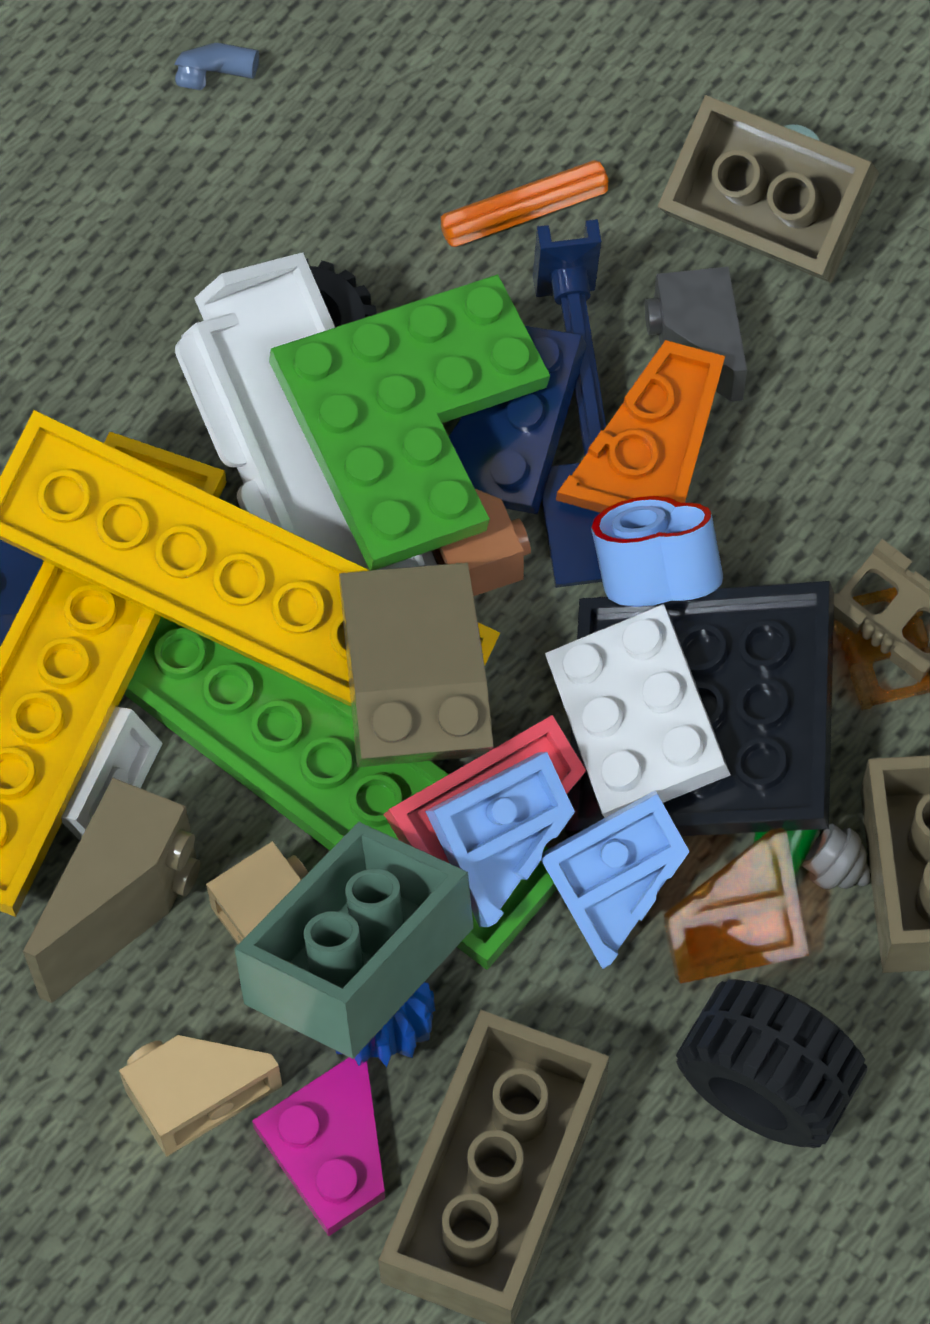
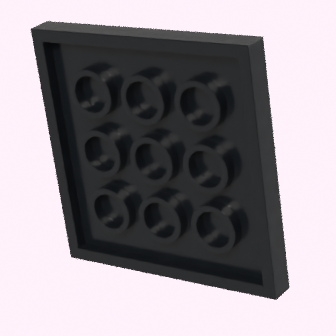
M830 581L721 588L693 600H672L654 606L641 607L619 605L608 599V597L579 599L577 640L663 604L670 615L730 772L728 777L663 803L681 836L829 829L834 590ZM571 728L570 745L586 769ZM586 770L567 793L575 811L565 825V832L569 838L604 819Z

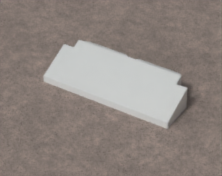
M304 253L221 273L194 298L204 321L195 323L181 335L182 339L175 346V354L220 460L229 467H237L243 481V485L237 492L240 508L369 570L269 363L271 348L335 328ZM428 551L377 570L437 565L432 552Z

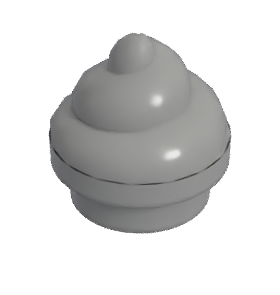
M833 823L829 824V829H822L802 864L804 868L811 872L810 880L822 889H832L836 886L847 889L855 884L865 886L870 882V868L866 863L867 853L859 834L851 828L841 830Z

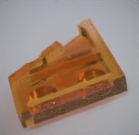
M782 828L770 830L663 914L674 974L680 984L809 956L787 832Z

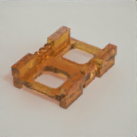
M893 587L852 598L861 606L882 601L891 603L897 596V590ZM919 611L903 628L902 635L922 652L930 653V647H928L929 638L923 621L920 619L924 611ZM834 618V629L838 641H842L841 649L845 651L844 658L846 661H849L848 669L850 670L851 680L862 710L871 709L874 705L930 693V670L921 682H917L915 685L889 691L882 689L878 684L873 664L877 661L890 659L891 652L882 653L880 650L881 645L877 647L872 645V638L864 639L861 630L854 634Z

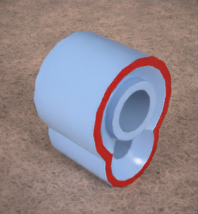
M645 496L618 502L604 509L594 518L591 527L604 591L611 601L619 605L632 607L654 606L672 600L683 601L700 598L714 592L722 584L723 572L712 513L708 507L696 503H680L669 497Z

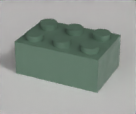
M358 822L234 948L244 1004L354 1059L474 928L468 872Z

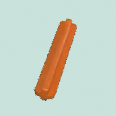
M593 160L444 213L441 216L442 233L450 246L457 247L605 194L608 191L609 182L606 171L601 162Z

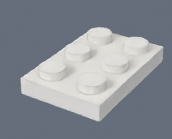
M664 604L545 653L604 818L655 790L664 803L730 776L729 769L672 620Z

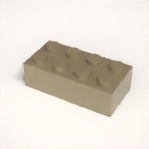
M480 1009L379 1257L381 1283L487 1324H514L607 1084L609 1056Z

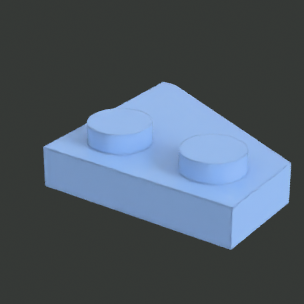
M538 752L425 811L449 863L468 872L471 908L479 927H490L498 922L504 913L500 910L519 882L529 878L542 859L545 845L551 839L558 837L575 812L547 752Z
M655 790L544 851L541 861L600 966L604 969L615 960L622 943L638 920L642 921L656 901V895L667 879L672 878L690 851Z

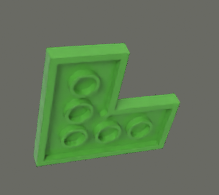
M498 274L271 348L269 363L370 571L487 531L490 518L442 423L545 389L550 378V374Z

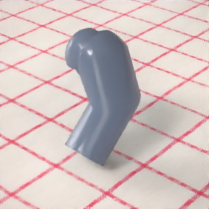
M211 43L183 51L174 64L179 65L175 75V82L180 87L202 90L206 86L207 71L254 79L259 65V51L223 43Z

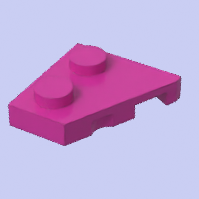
M348 1057L252 1120L253 1128L328 1236L385 1199L367 1061L358 1066L355 1058Z

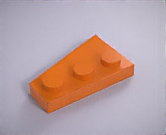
M665 340L624 397V402L603 431H600L588 448V453L560 487L557 492L556 501L600 513L618 502L635 497L661 496L685 503L725 356Z

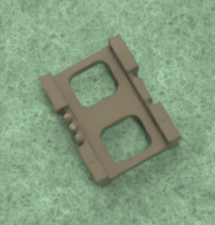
M881 539L863 565L841 591L834 595V618L854 634L862 630V637L864 639L872 638V645L875 647L881 645L880 650L882 653L891 652L889 660L920 683L930 670V653L922 652L906 640L902 635V630L917 612L927 611L930 613V581L917 571L912 573L908 570L913 561ZM868 573L878 574L897 590V596L880 614L870 613L851 596L852 590Z

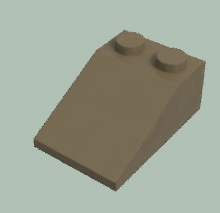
M468 563L339 573L357 767L479 757L489 752L494 746L488 687Z
M112 778L23 950L40 999L53 1003L170 912L178 894L186 897L190 893L198 877L200 860L196 859L194 848L195 835L191 833L186 806Z

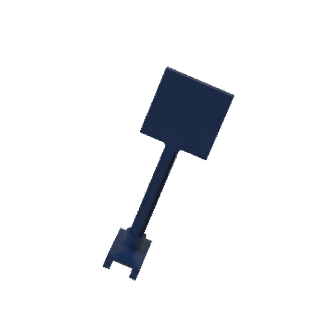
M598 219L585 222L584 238L555 242L551 240L549 225L537 226L533 266V282L536 297L554 296L555 303L561 305L565 332L582 335L587 344L574 388L584 455L588 453V448L600 431H603L606 427L586 301L591 297L590 291H594L596 287L601 249ZM580 463L552 466L542 497L555 588L602 582L591 529L594 518L600 512L556 501L558 490L568 476L573 474Z

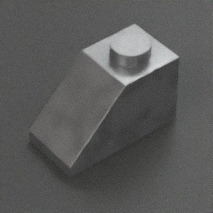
M729 267L656 274L654 298L645 299V320L648 335L658 334L660 347L667 340L725 356L716 392L731 402L742 401L747 366Z

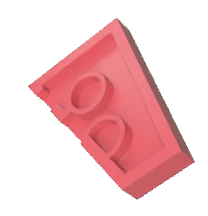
M551 715L393 806L384 813V816L400 841L449 863L425 812L426 810L538 752L548 753L566 794L582 777L586 769L555 718Z

